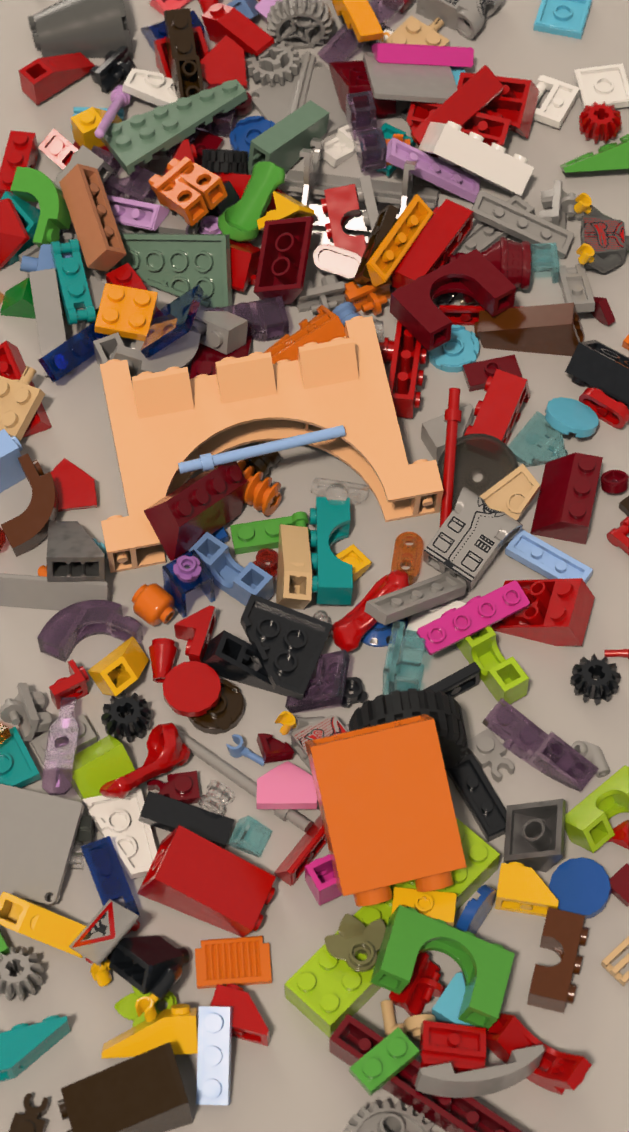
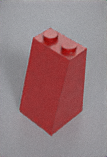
M179 825L162 840L150 869L139 888L138 894L240 937H244L251 931L255 932L259 928L264 915L260 914L264 904L267 905L271 901L275 893V888L272 885L276 876Z

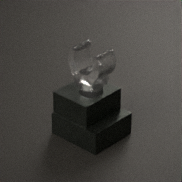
M92 816L81 817L69 860L72 870H83L84 849H92L95 828Z

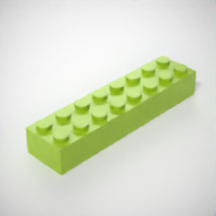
M456 818L467 867L451 871L454 882L451 886L434 890L457 893L455 912L498 870L500 854L458 818ZM415 880L390 885L392 896L394 894V887L416 889ZM393 898L379 904L362 906L353 916L365 927L378 919H382L385 927H387L392 913ZM325 944L284 984L285 998L329 1038L347 1014L353 1017L381 987L370 983L374 967L366 972L354 971L347 965L346 961L334 958L328 952ZM358 954L355 956V958L358 961H364L367 959V957L364 954Z

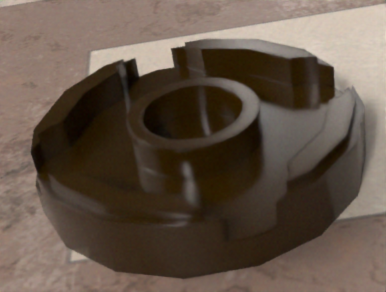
M220 679L222 694L218 704L202 716L188 717L193 726L204 733H226L236 727L243 718L245 709L243 696L238 687L226 679Z

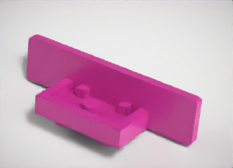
M514 580L482 597L476 596L472 598L466 605L458 609L452 608L446 611L440 618L418 628L417 635L428 654L433 655L528 607L530 601L519 583Z

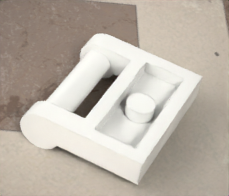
M544 75L539 76L535 83L539 90L537 103L544 92L550 90V93L541 108H535L533 120L560 129L579 96L580 88Z

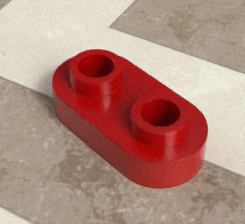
M589 387L580 395L579 402L589 406L599 419L612 427L621 429L629 421L628 407L624 403L605 395L602 390Z

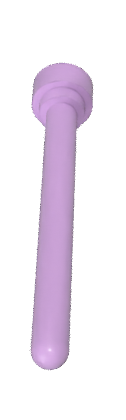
M123 85L116 86L111 93L112 103L95 130V136L99 139L105 136L119 109L127 106L132 98V95L122 91Z

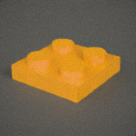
M105 283L94 332L107 335L118 332L120 337L147 342L158 299V292Z

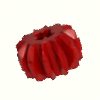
M595 101L592 106L586 105L579 116L580 134L585 135L586 141L593 139L595 144L598 141H603L606 144L609 139L615 140L617 133L621 130L620 111H616L614 105L606 106L605 101L602 105H598Z

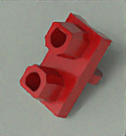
M418 953L411 980L400 994L391 991L389 994L390 1000L396 1006L404 1008L410 1016L421 1014L425 1004L430 1002L431 997H440L445 990L438 983L441 976L439 973L440 968L430 961L427 953Z

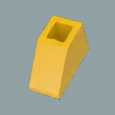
M131 636L91 667L88 673L102 694L116 697L140 677L149 659L136 639Z

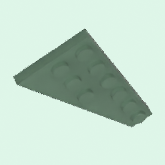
M237 79L225 81L222 85L211 89H204L187 98H180L168 105L158 106L152 111L141 115H134L130 119L119 123H113L110 125L105 136L101 138V141L129 175L135 171V165L142 161L145 164L153 160L152 155L159 150L167 151L195 133V127L202 123L208 125L213 121L212 117L217 113H227L247 100V91Z
M120 233L126 255L110 270H115L129 263L147 285L182 298L192 299L206 307L210 306L221 311L233 313L229 234Z

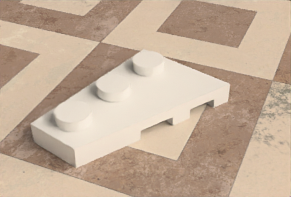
M132 68L123 84V92L157 106H165L178 100L173 79L164 77L162 73ZM203 81V87L206 89L208 84Z
M141 788L132 789L124 799L118 797L108 798L103 795L82 799L84 809L89 816H92L94 824L130 879L145 877L155 858L157 849L151 825L138 821L145 803Z

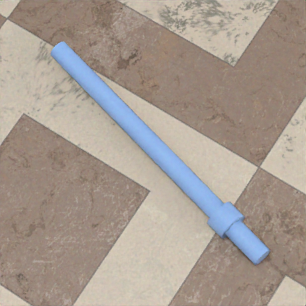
M343 425L215 455L206 453L199 455L197 459L178 463L180 474L200 469L203 472L213 470L214 466L343 437L345 436V429Z

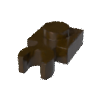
M28 1093L23 1101L25 1114L15 1113L9 1132H45L47 1123L44 1120H40V1117L44 1116L49 1110L48 1098L44 1097L41 1106L33 1108L31 1107L33 1096Z

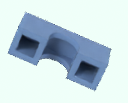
M206 532L188 550L190 557L195 556L200 560L202 568L200 575L244 606L247 605L251 594L267 600L274 595L273 576L252 562L245 568L240 566L230 555L229 546L210 533Z

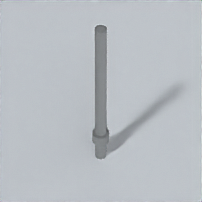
M178 729L182 743H185L190 748L191 753L257 798V784ZM273 809L275 811L274 815L283 821H290L304 832L308 831L311 827L312 822L294 809Z

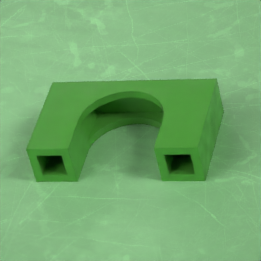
M399 905L388 920L370 983L400 994L411 980L418 953L428 950L445 953L458 963L466 981V989L458 1019L475 1027L486 1028L487 1031L499 1018L515 953L506 950L499 944L489 943L477 938L471 932L451 927L440 919H432L425 916L414 908Z

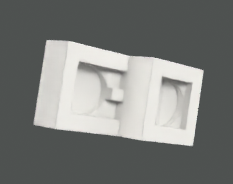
M355 120L339 128L335 138L323 143L321 158L331 166L336 167L362 149L372 139L373 134Z

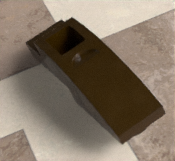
M190 8L165 10L164 19L167 33L165 41L171 75L177 98H187L204 90L200 59L196 55Z

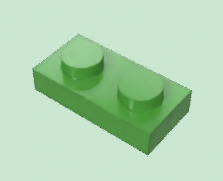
M398 1027L349 1068V1072L371 1096L420 1055V1050Z

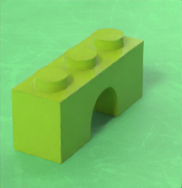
M491 626L455 643L470 664L475 662L480 668V679L502 709L527 695L529 677L513 656L507 660L502 656L496 643V633Z
M624 765L565 815L564 829L572 843L594 853L615 835L609 819L619 813H629V766Z

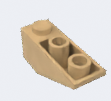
M280 524L276 603L287 608L304 610L312 598V563L308 527Z

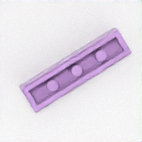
M107 195L116 224L156 231L170 211L161 205Z

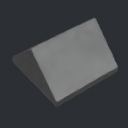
M564 799L507 805L504 862L506 864L509 862H519L524 864L525 867H531L533 870L546 873L563 858L566 804Z

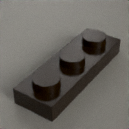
M389 204L380 210L353 281L361 285L371 281L366 263L397 221L398 208Z

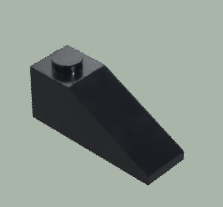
M225 630L210 640L202 663L209 665L218 675L232 681L288 696L273 689L251 644Z

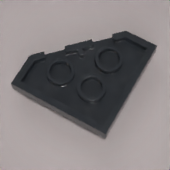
M251 594L240 623L273 689L302 701L331 632L332 624Z

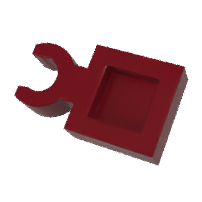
M197 771L168 774L167 783H162L159 780L147 782L148 791L158 790V794L186 804L201 803Z

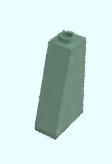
M310 100L251 140L247 175H251L253 166L261 161L273 162L277 166L284 168L286 173L301 158L299 157L300 151L303 148L310 149L312 147L310 146V141L313 138H321L327 132L329 112Z

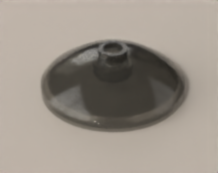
M469 434L457 439L453 510L463 487L480 496L519 467L515 455L504 442L486 434ZM445 450L437 463L442 484ZM480 472L482 480L475 482L472 479V474Z

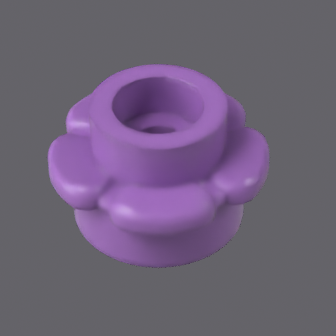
M180 556L176 560L177 563L173 565L174 574L182 582L195 581L202 571L200 560L195 556Z

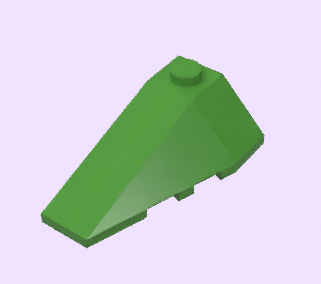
M629 134L620 137L621 143L619 144L614 142L601 146L595 155L593 152H589L560 165L561 170L568 173L629 169Z

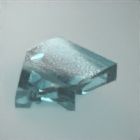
M538 411L504 451L520 464H524L526 467L544 465L549 461L568 455L564 447L562 433L552 428L546 421L545 416Z

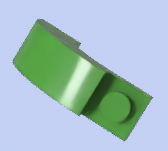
M17 167L10 191L24 201L38 202L40 205V216L33 243L40 248L42 244L59 241L60 229L69 230L71 224L70 214L62 189L49 177L36 169Z

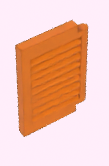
M263 936L201 940V948L195 949L197 989L216 988L217 984L226 986V984L243 986L272 983L269 943H263Z

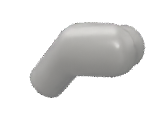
M585 741L573 743L571 746L572 754L578 760L591 764L598 778L610 773L606 759L599 746Z

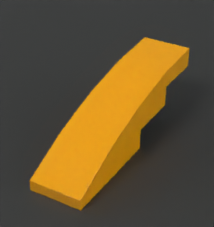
M331 0L337 15L343 16L348 29L354 30L359 43L382 39L384 32L367 0Z

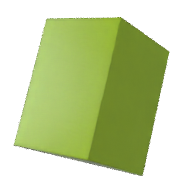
M111 735L104 737L59 764L60 769L81 800L102 795L99 793V790L105 783L135 770L123 744Z

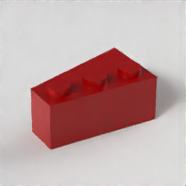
M461 72L457 89L465 84L474 73ZM496 76L504 86V89L479 112L510 119L509 130L528 139L539 96L538 88L532 80Z
M496 369L494 376H489L486 381L484 391L487 393L484 400H479L476 405L474 416L477 417L473 426L469 425L467 427L464 440L466 441L468 451L499 461L511 437L510 432L514 422H518L521 417V413H518L523 402H528L530 392L527 379Z

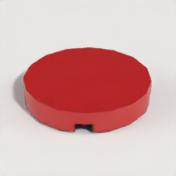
M198 661L183 662L173 667L166 675L163 682L164 700L178 715L186 717L202 716L219 702L222 694L220 678L216 671L206 663Z

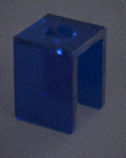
M195 550L184 554L190 557L195 556L200 560L202 571L193 582H182L174 574L173 565L177 563V559L162 566L164 590L174 597V606L182 618L187 616L185 594L200 587L210 602L215 601L214 576Z

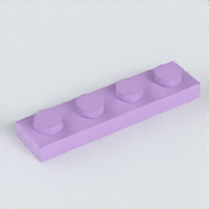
M394 137L387 143L386 162L404 170V164L407 160L416 161L417 167L415 170H411V174L474 203L480 189L479 178Z

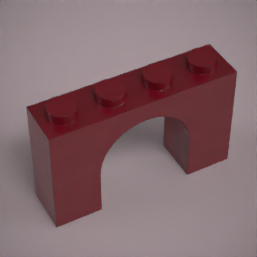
M475 249L467 254H462L459 258L446 265L438 267L435 271L417 278L414 282L396 289L391 293L390 313L428 351H431L451 339L452 321L433 303L436 297L450 292L469 295L494 317L514 306L516 286L483 254Z

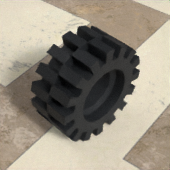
M202 149V167L210 172L247 173L248 152Z

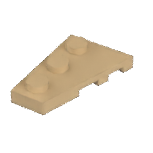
M522 464L480 495V497L483 498L489 508L502 511L518 521L541 486L526 466Z

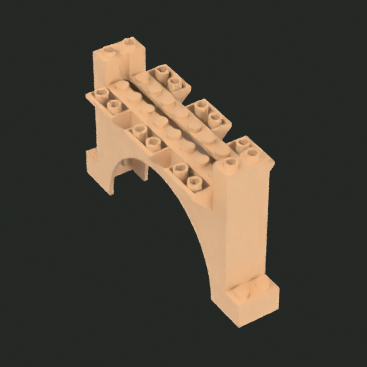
M356 316L345 321L346 336L334 338L330 342L319 344L317 342H310L302 347H298V360H280L273 364L271 352H254L240 358L226 357L221 361L215 362V375L200 374L192 379L189 378L188 367L180 368L175 366L161 372H142L137 376H133L131 381L127 360L112 359L104 364H100L104 396L128 514L125 517L114 515L107 518V520L101 521L110 573L166 563L164 548L144 510L184 485L196 472L180 474L178 463L197 459L199 455L206 453L215 455L254 442L275 441L340 425L344 426L345 436L308 445L321 449L350 466L373 492L382 510L385 522L440 512L444 490L436 460L420 459L408 465L373 317Z

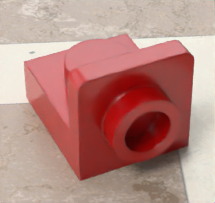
M73 659L68 661L71 676L63 677L49 687L52 701L57 710L89 694L86 684L90 681L88 674L83 666L77 667Z

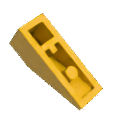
M175 1004L171 1006V1009L159 1012L153 1021L146 1022L145 1020L104 1043L101 1052L102 1059L135 1057L169 1042L171 1043L174 1055L197 1054V1007L190 1008L189 1004Z

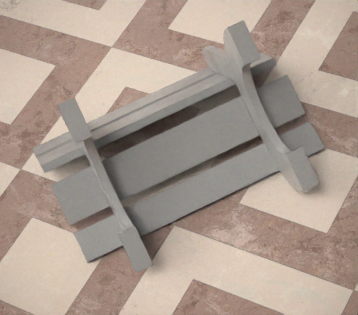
M313 138L310 141V146H315L314 157L313 149L303 148L300 151L299 157H305L304 172L288 170L285 182L281 184L280 190L287 191V194L290 196H302L301 203L314 210L315 215L312 216L314 218L313 225L325 226V224L330 223L329 215L323 214L321 204L309 203L310 194H312V198L322 199L325 198V189L351 184L359 187L360 179L319 174L324 139ZM408 160L404 164L403 183L371 180L376 205H378V202H383L399 208L400 214L397 213L396 218L400 217L416 194L421 197L429 208H434L439 188L414 185L416 176L411 174V170H415L417 162ZM360 209L361 215L346 220L343 228L371 232L370 226L365 227L362 212L366 210ZM312 229L309 250L315 251L322 244L334 245L333 239L327 238L326 231ZM346 233L347 235H350V236H358V235H356V234H348V233ZM365 236L366 245H367V244H368V237Z

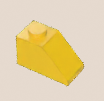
M91 107L70 118L73 138L80 147L84 145L90 151H94L105 145L101 139L95 136V130L104 117L106 110ZM116 115L111 124L122 122V120Z
M519 862L501 863L495 909L546 917L548 907L558 909L559 900L533 868L525 867L524 864Z

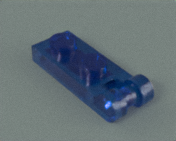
M110 836L81 846L102 905L104 906L109 899L116 901L123 898L126 905L124 907L140 917Z

